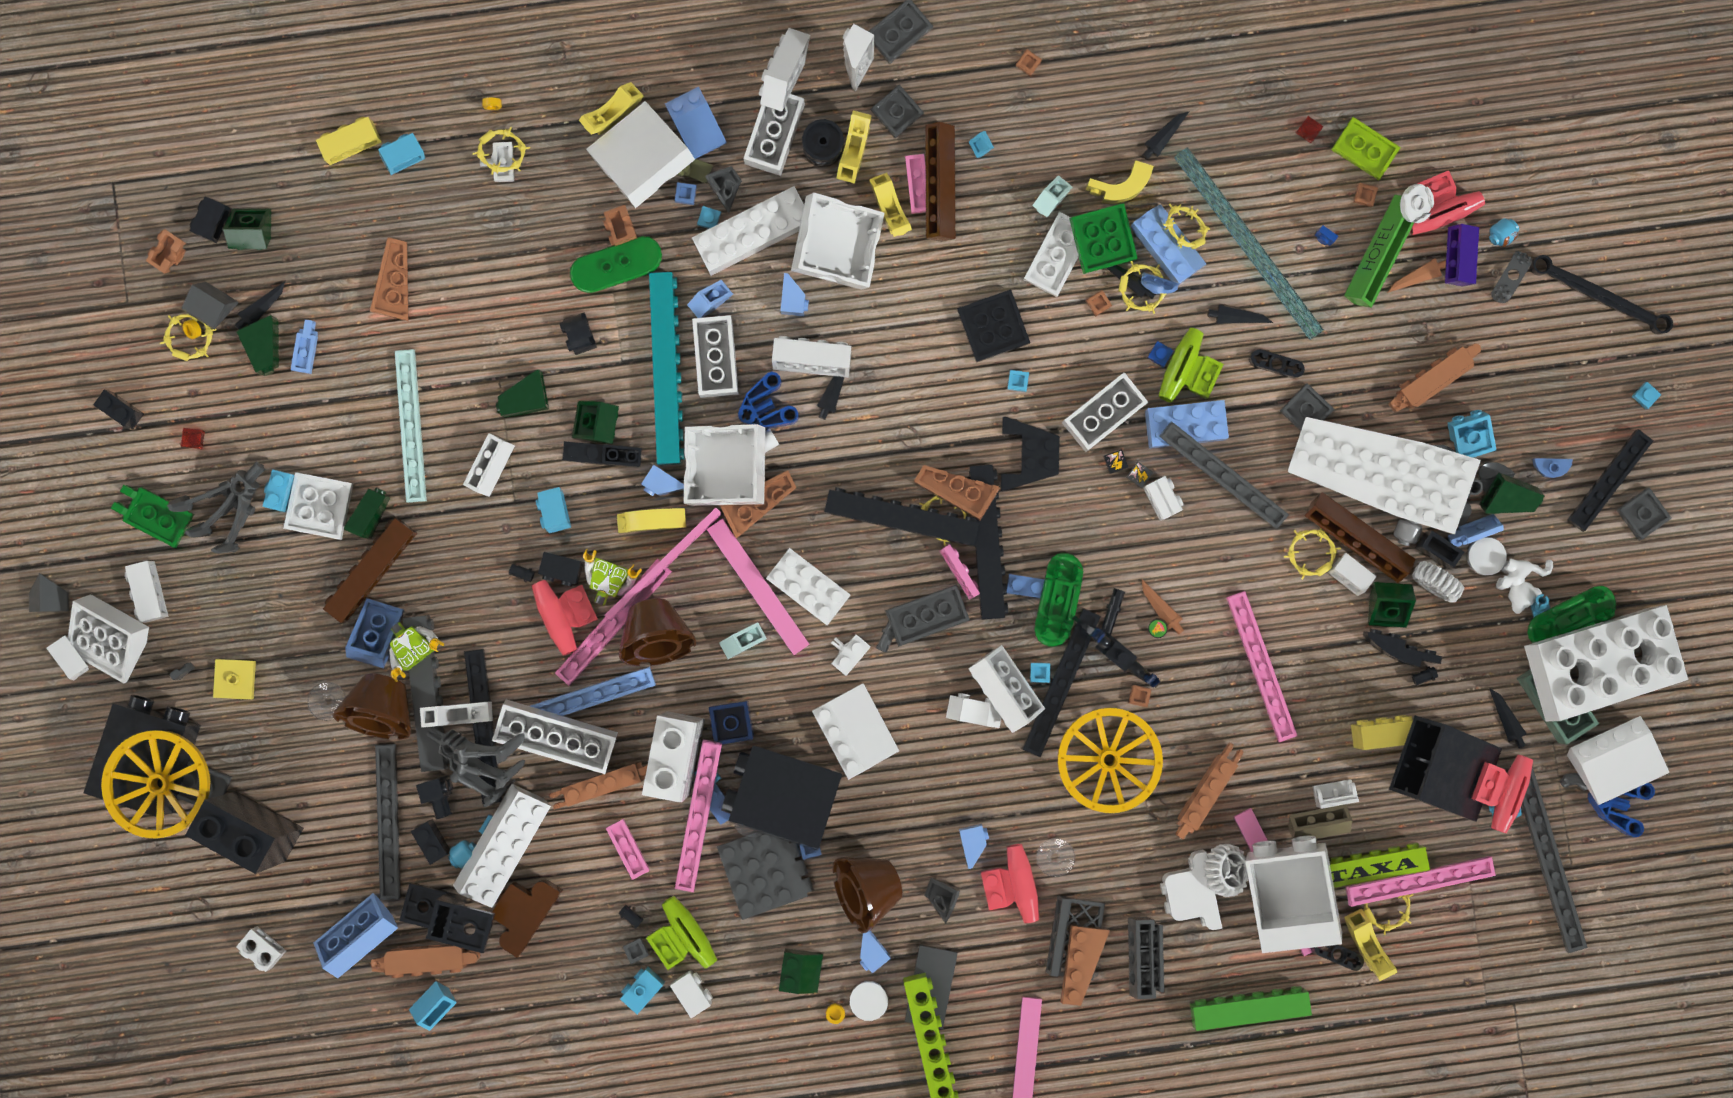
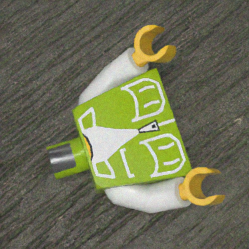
M588 549L585 550L583 558L585 560L586 580L591 589L598 591L594 602L605 606L608 596L615 598L623 596L634 587L638 575L642 572L641 568L638 572H635L633 570L634 564L629 569L595 558L596 550L593 551L592 555L587 553Z
M398 622L391 627V630L396 635V638L390 642L391 647L389 649L392 668L391 677L396 682H398V675L405 678L406 674L402 669L404 671L410 670L433 651L439 652L437 650L439 644L441 646L445 644L438 639L432 630L421 626H411L406 630Z

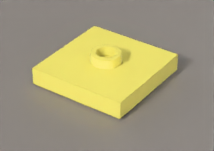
M215 659L213 698L254 699L256 661Z

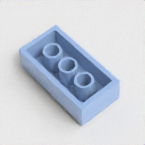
M1225 400L1156 407L1145 410L1149 449L1171 446L1159 437L1171 421L1199 443L1224 441L1229 438Z

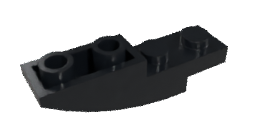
M564 441L562 461L594 465L640 467L642 448Z
M1370 629V632L1363 631V636L1371 645L1398 662L1413 667H1420L1421 661L1441 664L1442 656L1436 655V651L1425 649L1424 652L1417 651L1418 647L1406 645L1405 648L1406 640L1400 639L1401 635L1389 633V636L1381 635L1382 631Z

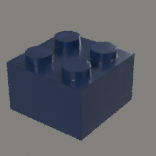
M748 700L709 707L714 742L728 744L754 739Z

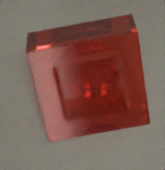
M1307 116L1296 133L1309 143H1312L1324 126L1310 116Z
M183 428L181 447L202 450L205 431Z

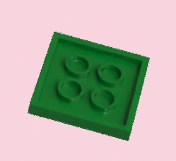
M1124 203L1069 218L1083 274L1138 259Z

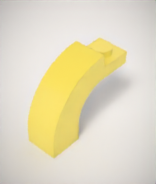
M632 82L624 84L618 88L606 104L593 112L582 115L579 121L591 135L594 133L601 135L630 114L644 96Z
M853 110L836 179L855 184L869 134L872 115Z
M1135 161L1130 176L1125 182L1111 185L1090 178L1086 190L1090 191L1089 193L1094 196L1104 195L1102 203L1105 204L1127 202L1143 190L1150 179L1154 166Z
M884 173L869 179L879 209L884 213L883 219L889 232L895 237L904 235L912 230L900 206L889 175Z
M685 508L640 510L617 514L618 533L686 528Z
M1359 909L1345 916L1346 925L1357 949L1379 981L1397 973L1396 967L1377 940L1371 921L1364 911Z

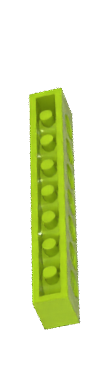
M926 972L904 977L903 982L930 1097L959 1098L957 1090L953 1091L952 1084L955 1083L953 1072H949L947 1066L951 1065L949 1053H944L943 1046H947L944 1034L940 1035L939 1027H942L940 1015L936 1016L934 1011L935 1008H938L935 996L931 997L930 990L933 989L931 977L927 978ZM924 992L926 997L920 1000L916 998V994ZM923 1011L931 1013L928 1018H922L920 1014ZM927 1030L935 1032L932 1037L925 1036ZM932 1049L939 1050L936 1056L930 1055L929 1052ZM942 1068L944 1071L942 1074L937 1075L934 1073V1070ZM940 1087L948 1088L946 1093L938 1092Z

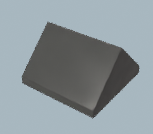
M202 282L192 284L182 310L215 330L235 308L238 301L211 284Z

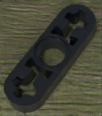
M1255 350L1249 356V362L1253 367L1292 379L1302 376L1305 371L1302 362L1265 350ZM1260 354V358L1266 360L1269 356L1270 359L1268 360V362L1260 361L1259 363H1256L1257 359H1255L1254 356ZM1273 359L1281 361L1282 366L1280 369L1272 367ZM1286 362H1288V367L1297 365V369L1300 371L1293 374L1292 369L1287 368L1285 372L1283 370L1286 367Z
M1340 945L1324 946L1328 948L1327 951L1321 950L1318 947L1310 948L1315 955L1353 971L1360 970L1364 964V959L1360 954ZM1339 949L1341 951V956L1339 959L1335 960L1333 957L1334 950ZM1349 957L1355 959L1356 964L1347 961L1346 958Z

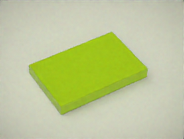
M1352 117L1331 150L1372 177L1380 180L1401 147Z

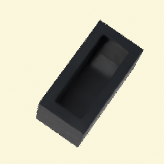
M205 196L198 205L196 217L190 222L189 231L217 244L232 209Z
M105 389L93 404L119 424L130 429H134L144 415L143 412L123 398Z
M1434 531L1425 532L1415 547L1447 569L1455 568L1464 554L1463 550Z
M544 552L538 574L543 575L542 579L553 582L555 578L561 580V584L572 587L573 583L578 584L584 562Z
M433 819L411 831L429 865L450 854V848Z

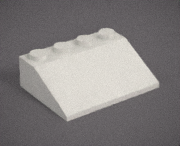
M91 594L74 600L68 640L85 662L123 684L127 683L147 643L149 627Z
M864 683L812 710L848 780L899 752Z
M1641 716L1571 747L1567 754V757L1598 805L1669 773L1656 741Z

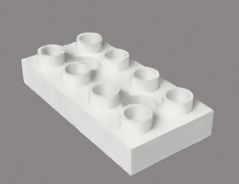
M1667 605L1646 608L1524 646L1546 722L1562 721L1688 680ZM1639 646L1642 649V660L1640 663L1636 660L1634 649ZM1575 665L1579 670V678L1576 684L1570 676V669Z

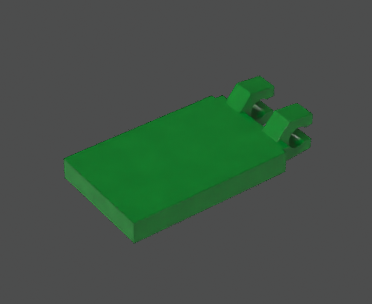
M123 485L120 492L133 498L128 507L119 502H114L110 509L122 514L123 522L173 548H177L195 514L189 511L172 512L167 506L170 501L143 487L136 490L128 485Z

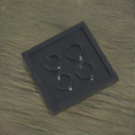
M1011 289L957 308L976 363L1030 344Z

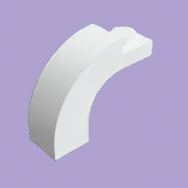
M492 702L420 708L421 728L493 721Z

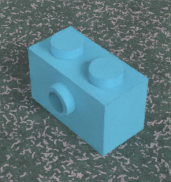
M413 133L401 135L398 140L392 143H384L378 149L379 155L390 175L425 159L424 152Z
M272 469L269 482L266 483L264 493L266 494L262 507L287 512L294 480L293 474Z
M557 487L538 492L536 505L542 513V517H540L542 528H545L548 533L571 528L566 501L561 488Z
M649 967L645 970L641 968L634 976L635 982L632 985L628 983L621 991L623 995L620 1000L637 1015L665 983Z
M435 981L413 1004L409 1011L417 1025L430 1031L457 1002L448 987Z

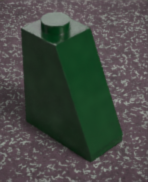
M270 315L236 331L255 373L263 376L274 373V369L279 367L278 319Z
M535 370L499 395L498 402H496L498 414L507 418L549 410L543 372Z
M1499 472L1479 505L1487 514L1535 512L1538 506L1542 504L1545 495L1538 487Z
M377 487L375 490L368 488L346 523L344 530L361 538L372 539L390 500V497L385 495L386 491Z

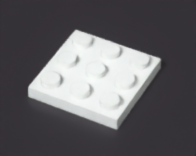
M295 472L283 529L342 540L353 484Z

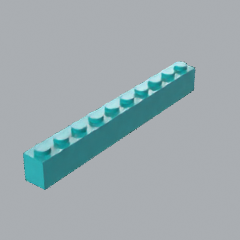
M672 272L649 273L657 464L681 465L682 460H685V450L681 448V441H684V430L680 429V422H683V410L679 409V403H682L683 399L682 391H679L678 384L682 383L681 372H678V365H681V355L677 353V346H680V335L676 334V327H679V315L675 313V308L679 307L678 296H675V289H678V281Z

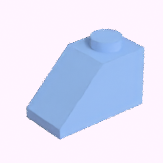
M784 273L781 314L804 316V311H808L809 300H806L805 293L790 275Z
M720 280L699 291L687 306L697 318H703L728 300L733 293Z
M655 465L652 466L641 483L645 486L644 491L652 496L655 493L661 496L684 490L683 483Z
M982 824L959 829L968 869L973 868L987 845L986 840L989 839L987 828H983Z
M872 931L863 933L860 964L866 971L870 970L873 973L891 958Z

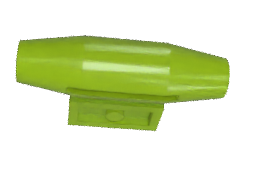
M1189 328L1176 347L1163 377L1158 396L1160 399L1172 403L1184 385L1187 386L1190 392L1205 399L1209 398L1224 364L1208 356H1198L1204 335L1202 331Z
M675 896L664 901L661 905L670 925L660 927L648 935L646 939L667 970L683 961L688 952L704 969L713 965L717 961V957L707 936L692 914Z

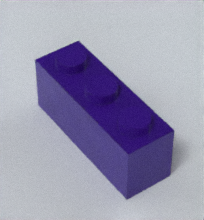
M1466 224L1448 227L1445 284L1461 287L1476 284L1479 227Z

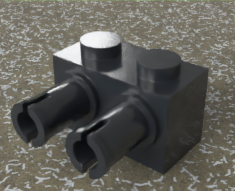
M447 775L416 785L421 804L426 802L432 803L436 820L452 815L447 798L452 794L453 784Z

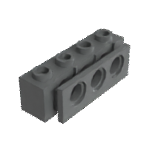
M1128 917L1129 995L1136 999H1156V990L1164 992L1163 925L1156 923L1154 919L1149 917Z

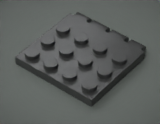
M755 832L717 846L742 920L808 897L807 893L814 890L810 877L804 879L801 877L808 874L804 860H795L796 857L802 855L798 844Z

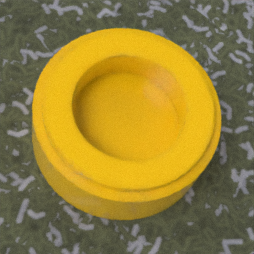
M493 97L482 99V107L487 110H498L502 107V100Z
M194 319L183 323V331L188 338L195 339L201 336V328Z
M838 1003L829 1005L826 1009L827 1020L832 1024L841 1023L845 1017L843 1006Z

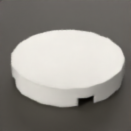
M1422 184L1410 185L1404 191L1400 202V209L1404 219L1412 223H1421L1429 218L1431 214L1429 212L1434 206V197L1431 189Z
M1482 538L1474 541L1469 546L1467 562L1475 573L1493 575L1504 567L1507 560L1506 550L1498 540Z
M864 981L852 990L850 1007L858 1018L864 1021H873L880 1018L887 1009L888 996L880 984L874 981Z

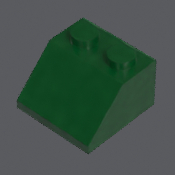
M232 209L223 228L228 249H267L271 240V209Z
M578 401L572 438L613 444L619 406L597 401Z
M1374 582L1369 596L1368 625L1407 628L1416 603L1413 585Z
M785 948L779 991L794 994L818 993L823 954Z

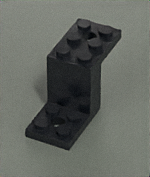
M411 882L409 883L399 921L428 928L426 939L485 953L495 914L465 906L467 899L465 896ZM421 901L428 903V911L420 910L419 904ZM471 923L475 926L473 934L466 932V924Z

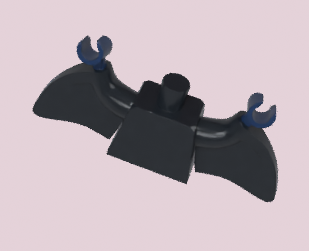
M1074 615L1072 619L1082 626L1097 643L1096 649L1124 672L1128 670L1152 688H1157L1160 683L1159 678L1154 673L1150 674L1137 662L1136 655L1109 633L1105 634L1097 627L1095 629L1090 627Z

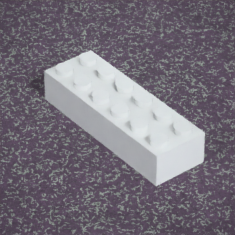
M795 186L692 237L710 275L712 276L799 232L804 204Z
M506 699L503 703L492 741L504 744L523 733L525 740L517 749L605 774L618 732Z
M511 784L472 851L471 858L464 865L453 884L460 895L491 908L493 907L551 807L544 798Z

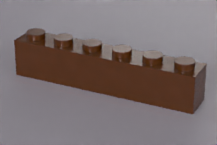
M939 121L925 125L926 239L943 242L956 239L955 126Z
M1323 492L1311 502L1305 514L1306 518L1395 582L1400 583L1410 574L1416 560L1414 557Z
M398 518L391 519L385 525L386 530L382 535L379 534L373 540L374 545L370 550L367 549L362 554L360 563L358 565L355 564L350 569L348 578L342 580L337 586L338 590L336 593L326 599L324 603L326 605L323 610L338 622L347 623L417 535V532Z

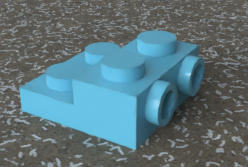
M1474 410L1470 412V416H1455L1451 422L1447 423L1450 440L1454 442L1456 453L1474 458L1496 450L1491 418L1488 413L1482 410Z

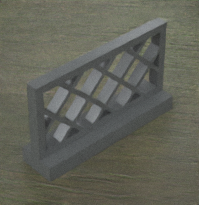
M1057 895L1046 973L1055 977L1064 976L1061 966L1066 961L1067 956L1064 947L1069 941L1068 925L1074 921L1077 926H1080L1076 919L1085 913L1089 921L1083 926L1088 927L1093 924L1095 928H1101L1105 903ZM1071 903H1077L1082 908L1074 916L1070 912ZM1092 906H1098V914L1091 918L1087 910Z

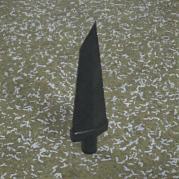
M1189 112L1176 115L1145 142V146L1148 149L1142 156L1146 160L1153 154L1156 157L1161 154Z
M1118 265L1107 267L1119 280L1128 271ZM1133 273L1128 275L1127 286L1138 297L1142 298L1144 294L1151 299L1155 297L1156 294L1142 285L1139 276Z
M285 281L240 311L238 315L241 319L235 326L240 330L247 324L251 325L257 322L280 297Z
M1218 305V310L1208 309L1207 313L1208 317L1216 318V324L1273 323L1263 314L1224 305Z
M833 376L817 404V407L822 409L819 414L820 419L826 420L829 412L835 413L845 377Z
M1489 688L1508 742L1515 740L1518 748L1526 746L1522 738L1527 735L1526 731L1501 694Z

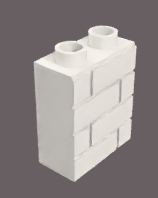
M668 711L657 715L642 795L675 802H683L690 795L701 741L699 738L702 736L705 718Z
M1307 835L1293 838V847L1278 849L1276 841H1261L1252 845L1253 852H1247L1245 862L1262 953L1342 944V929L1326 842L1316 843L1315 836Z

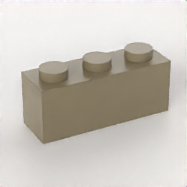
M1347 804L1289 815L1288 828L1292 839L1307 835L1315 836L1318 839L1351 832L1352 818Z

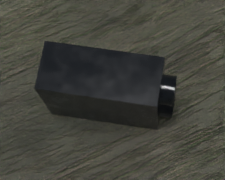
M130 695L129 702L113 703L83 793L103 800L101 786L104 767L112 752L129 737L146 731L163 730L179 734L195 745L201 725L188 721L190 712L180 708L167 706L165 713L152 710L154 700L146 697ZM156 739L163 771L175 743ZM144 740L131 747L130 749L155 772L149 740ZM183 748L179 752L170 775L188 767L187 764L191 757ZM126 754L121 757L115 769V772L149 778ZM182 776L174 780V783L181 785L184 777ZM113 778L115 799L146 786L144 783ZM158 779L157 783L161 788L163 783L161 779ZM171 790V792L177 799L179 791ZM150 792L118 805L138 811ZM164 795V815L172 814L174 808ZM157 796L146 810V814L156 817Z
M1415 715L1389 790L1477 822L1483 803L1471 798L1484 763L1487 762L1496 766L1502 748L1446 724Z
M754 745L750 754L740 751L733 774L743 776L738 791L728 788L721 811L730 814L729 823L818 851L842 774Z
M236 791L204 800L185 836L257 874L286 862L304 828Z

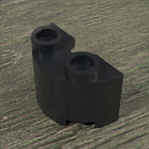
M585 312L566 318L563 322L559 323L563 334H567L568 340H566V345L569 352L574 351L575 355L597 348Z

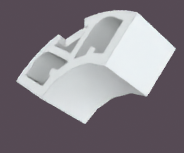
M958 693V696L950 695L946 718L1000 728L1002 717L994 709L989 698H985V701L969 699L970 695Z

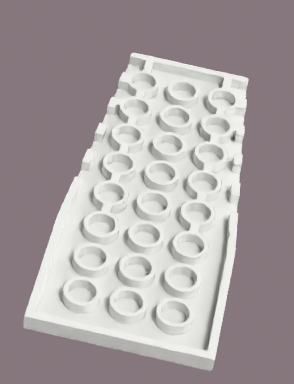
M1306 417L1288 472L1395 516L1455 534L1481 460L1423 442Z

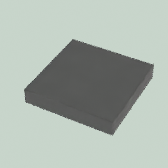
M900 84L871 108L872 113L894 138H897L924 115V112Z
M1306 383L1280 412L1301 431L1306 417L1324 421L1335 409Z
M1650 487L1645 488L1616 509L1638 541L1643 540L1672 519Z

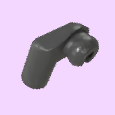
M1577 773L1565 774L1560 779V784L1565 788H1568L1570 785H1577L1583 791L1588 789Z

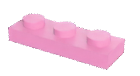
M924 154L905 156L911 214L926 212Z
M950 544L941 549V555L968 599L970 600L979 595V586L974 580H971L968 575L969 570L964 563L962 564L958 558V551L951 547Z
M622 819L607 827L606 830L631 879L633 880L650 871L625 820Z

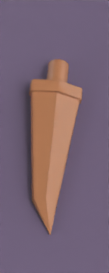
M1435 258L1430 260L1428 263L1395 281L1387 293L1442 276L1441 270L1446 268V260L1437 263Z
M1141 578L1143 593L1159 618L1167 622L1168 630L1173 628L1178 635L1182 633L1184 629L1179 622L1183 618Z

